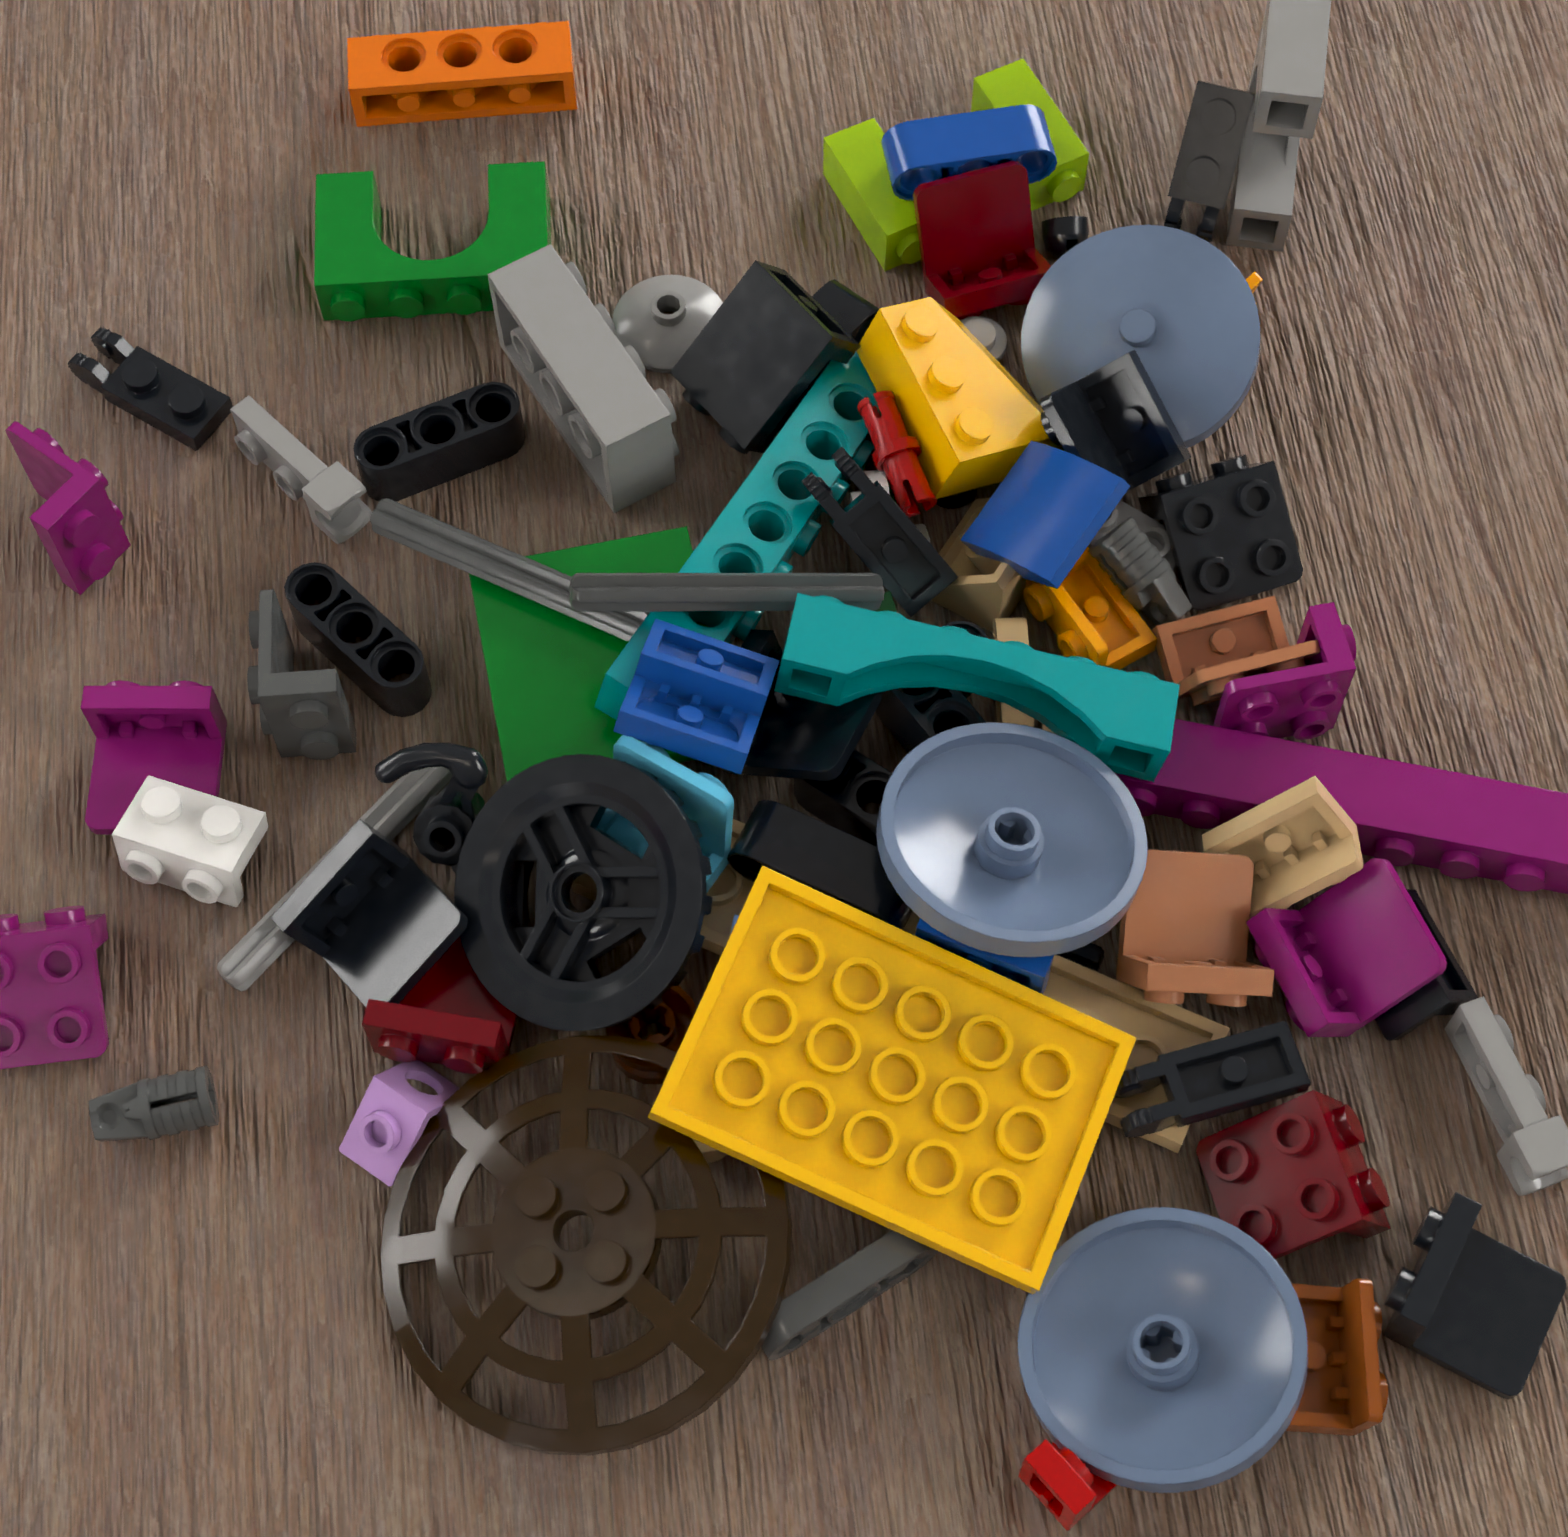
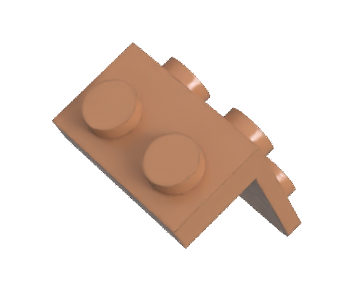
M1275 595L1157 625L1151 630L1157 637L1156 649L1165 680L1180 684L1178 699L1191 696L1193 706L1221 700L1224 687L1231 680L1306 666V660L1321 652L1318 640L1289 646Z
M1148 849L1146 868L1142 881L1120 923L1116 980L1144 990L1143 1000L1165 1004H1183L1185 993L1206 994V1003L1231 1007H1245L1247 995L1272 997L1274 969L1246 961L1249 927L1246 921L1250 919L1254 873L1252 860L1247 856L1239 854Z

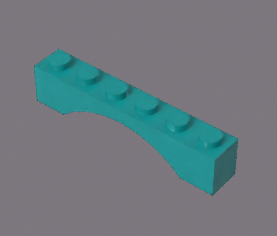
M797 593L774 691L834 706L842 705L865 695L898 688L938 687L971 692L1008 704L1040 721L1055 734L1091 752L1114 773L1154 782L1171 750L1180 684L1159 680L1158 677L1147 672H1126L1097 665L1085 657H1063L1034 650L1029 645L1018 641L1001 642L972 635L968 631L956 626L938 627L909 620L905 616L893 611L876 612L847 605L831 596L819 595L813 597Z

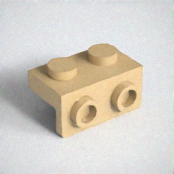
M1316 776L1202 834L1203 852L1239 854L1247 856L1252 860L1254 873L1250 919L1265 908L1287 909L1292 904L1330 885L1341 883L1363 868L1357 825Z

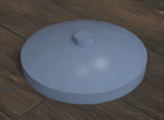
M1131 225L1108 230L1084 240L1062 255L1049 268L1035 288L1027 305L1021 331V355L1028 385L1035 401L1041 406V398L1080 380L1128 352L1135 350L1186 448L1198 444L1220 429L1232 417L1248 394L1255 378L1260 355V322L1256 302L1247 281L1235 264L1218 248L1208 241L1180 229L1159 225Z
M995 722L976 723L949 729L928 738L910 751L896 766L884 790L877 819L876 836L880 859L888 879L903 901L921 919L947 937L975 949L1012 957L1053 956L1084 947L1110 931L1129 909L1146 868L1148 844L1145 824L1133 796L1120 778L1103 761L1078 744L1057 734L1026 725Z
M1170 1207L1142 1208L1125 1211L1099 1220L1076 1233L1054 1252L1040 1290L1034 1294L1028 1293L1025 1299L1018 1331V1358L1024 1386L1034 1413L1046 1433L1061 1450L1064 1447L1070 1449L1080 1458L1091 1473L1119 1486L1146 1492L1179 1493L1213 1486L1238 1475L1261 1459L1278 1442L1291 1423L1303 1395L1308 1366L1307 1330L1303 1310L1288 1276L1270 1253L1251 1236L1219 1218L1201 1212Z

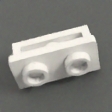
M148 775L113 831L112 837L121 869L133 879L145 884H156L158 882L185 891L189 896L203 903L211 904L217 901L232 907H238L244 897L240 876L267 831L268 822L266 812Z

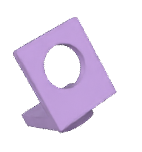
M419 1060L402 1062L373 1076L339 1147V1151L386 1185L393 1186L402 1163L422 1136L429 1119L438 1114L444 1106V1102L459 1087ZM406 1079H414L426 1083L438 1095L420 1092L412 1087Z

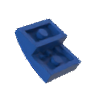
M1031 441L963 535L961 541L977 555L1009 564L1024 579L1058 589L1125 495L1130 485L1123 478L1092 462L1061 449Z
M655 618L640 654L634 677L619 710L613 732L633 737L637 740L741 775L779 660Z

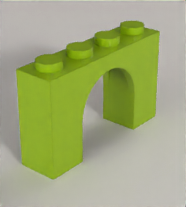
M1024 58L975 77L971 112L1015 105H1034L1044 112L1056 154L1057 165L1048 177L1029 184L1031 211L1053 202L1066 201L1077 192L1084 190L1089 152ZM871 118L823 138V175L884 271H887L904 263L912 264L921 260L914 200H904L894 194L881 144L885 133L875 118Z

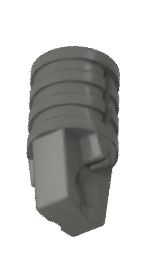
M1132 516L1108 532L1088 550L1089 554L1097 559L1102 570L1108 573L1109 579L1113 584L1117 585L1122 591L1120 593L1135 609H1141L1156 626L1179 620L1192 608V604L1175 580L1176 576L1170 564L1165 558L1160 556L1159 550L1154 544L1149 542L1148 536L1143 530L1141 531L1138 528L1137 522Z
M207 1065L196 1067L195 1070L178 1071L172 1075H160L154 1079H141L136 1083L88 1101L94 1138L101 1142L146 1138L153 1140L161 1138L163 1135L171 1136L180 1134L181 1131H194L204 1126L219 1125L217 1096Z

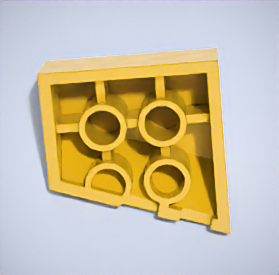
M932 297L879 308L859 342L861 346L856 352L876 391L885 390L894 393L896 405L909 436L916 437L922 452L918 458L932 493L935 494L937 499L1002 482L1031 441L1043 443L1064 451L1062 445L1054 444L1046 434L1041 422V413L1044 412L1042 407L964 324Z

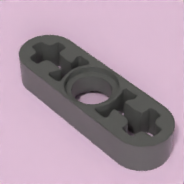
M891 1230L782 1300L776 1318L761 1347L770 1361L788 1355L918 1271L938 1251Z

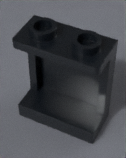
M755 260L670 373L685 387V391L682 393L684 399L699 412L707 416L711 415L722 426L719 434L727 444L743 454H747L749 451L764 454L774 440L770 436L772 431L828 360L847 364L861 345L786 270Z

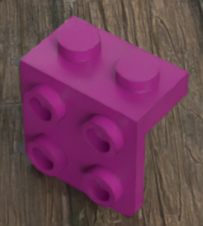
M14 421L5 429V432L34 489L47 500L29 518L62 582L81 595L95 580L105 577L114 566L115 561L131 546L120 523L124 516L120 509L109 499L105 490L109 485L108 481L96 466L83 458L78 462L64 454L58 442L43 429L36 428L32 432L19 422Z
M1334 602L1309 606L1297 644L1311 640H1318L1321 652L1306 660V666L1237 678L1228 682L1224 687L1213 726L1274 738L1294 736V738L1299 740L1318 737L1329 729L1334 728L1356 671L1354 663L1356 659L1355 637L1348 624H1341Z
M118 680L109 682L106 686L83 687L81 710L96 736L85 822L91 832L98 835H112L148 775L219 797L227 720L212 686H203L193 681H176L169 686H140L130 681Z
M1373 858L1363 864V868L1359 872L1349 876L1341 883L1335 884L1300 910L1265 908L1246 921L1256 940L1254 949L1259 961L1264 967L1274 969V975L1287 998L1285 1001L1286 1010L1292 1021L1301 1030L1305 1031L1308 1037L1350 1036L1440 976L1445 971L1447 965L1446 957L1393 865L1386 859Z
M67 906L44 911L45 921L19 924L18 914L0 915V1069L95 1058L101 1056L107 1050L109 1037L96 949L109 939L105 913L85 916L84 906Z

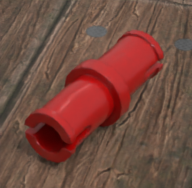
M885 390L873 393L879 410L876 405L872 406L868 397L862 399L857 405L858 412L862 415L875 447L872 459L876 469L885 472L896 502L908 517L919 515L921 513L915 499L918 503L922 502L926 511L937 503V498L932 493L918 458L922 452L916 437L909 436L896 405L894 393Z

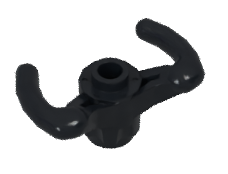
M422 743L400 749L376 765L375 775L380 782L390 784L409 772L427 767H444L449 769L453 775L449 784L438 795L430 796L414 822L413 839L423 856L432 863L450 866L456 874L466 836L477 815L485 805L484 799L477 792L479 787L485 783L488 774L484 758L474 748L453 743Z

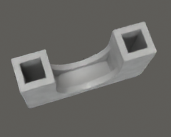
M1267 0L1247 90L1256 94L1232 180L1226 245L1283 252L1292 218L1300 138H1313L1323 100L1331 0Z

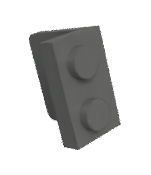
M274 589L260 590L259 610L249 612L250 641L252 648L258 649V665L248 667L247 682L251 704H260V722L263 734H272L281 758L305 756L314 760H325L333 758L339 753L356 752V728L337 669L294 671V646Z

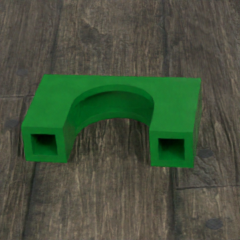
M545 161L488 164L489 213L483 232L473 244L463 251L435 260L408 258L394 252L383 243L382 207L373 171L316 174L314 287L323 320L351 322L362 318H413L418 315L448 313L469 315L476 312L494 311L487 274L551 244L550 194Z

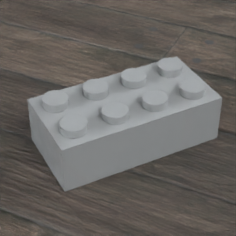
M549 244L487 274L501 348L613 513L676 482L674 457L679 454V448L672 434L671 423L677 419L674 407L663 389L653 390L645 379L646 371L636 350L631 345L623 347L616 337L615 325L602 303L593 305L588 298L585 282L576 265L571 261L564 264L555 249Z

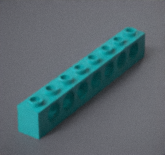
M857 352L847 364L833 360L829 362L678 573H792L794 567L788 564V561L794 552L802 557L807 554L822 528V525L816 522L822 512L828 514L801 481L813 472L816 477H821L833 491V497L841 504L850 484L844 481L845 476L835 466V460L831 455L843 447L864 471L875 451L862 415L858 412L857 405L862 399L868 397L872 406L876 405L879 410L873 395L877 391ZM650 611L606 672L594 707L617 720L619 710L634 677L640 654L655 618L732 644L736 637L743 641L746 639L751 629H755L764 611ZM695 622H699V623L705 624V625L708 626V627L700 626V625H698V624L695 623Z

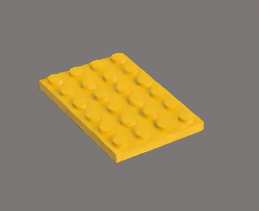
M762 865L647 1118L1021 1290L1034 1294L1041 1288L1137 1037Z

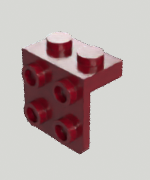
M1012 160L917 186L913 193L926 294L959 320L980 316L984 310L1006 304H1028L1035 288L1051 265L1035 248L1026 168L1019 161Z
M459 936L399 1004L368 999L362 1026L373 1052L379 1053L388 1059L400 1062L419 1060L445 1065L461 1073L478 1074L509 1055L518 1015L504 1007L479 980L467 959Z
M1312 1090L1207 1136L1197 1145V1157L1219 1218L1251 1236L1274 1259L1283 1257L1340 1232H1346L1367 1239L1391 1229L1384 1212V1208L1390 1205L1386 1187L1376 1170L1367 1168L1358 1145L1365 1141L1361 1123L1353 1109L1348 1104L1343 1105L1339 1100Z

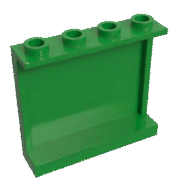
M685 526L525 557L571 577L576 573H678L695 549L692 550L688 528ZM469 573L507 782L530 766L564 755L587 754L613 758V746L622 734L613 732L616 720L594 706L606 672L628 641ZM695 622V623H697V624L700 625V626L708 627V626H706L705 624H702V623H699V622ZM664 749L671 759L678 763L696 760Z

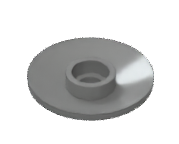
M661 275L648 278L631 287L618 301L612 316L616 337L623 347L631 345L636 350L646 370L670 373L723 302L709 286L687 276ZM664 312H675L673 314H663Z

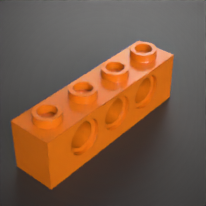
M569 21L347 38L348 90L357 127L577 110Z

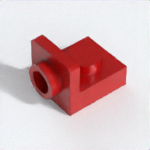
M1047 1439L1024 1458L1018 1475L1067 1532L1117 1486V1484L1106 1481L1091 1473L1080 1458L1070 1449L1064 1447L1061 1450L1054 1442L1051 1444Z

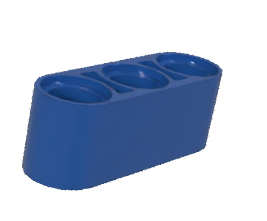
M1015 105L906 121L888 129L881 141L893 192L898 198L904 200H913L914 190L920 184L1012 160L1019 161L1026 168L1029 184L1048 177L1057 165L1056 154L1044 112L1034 105Z

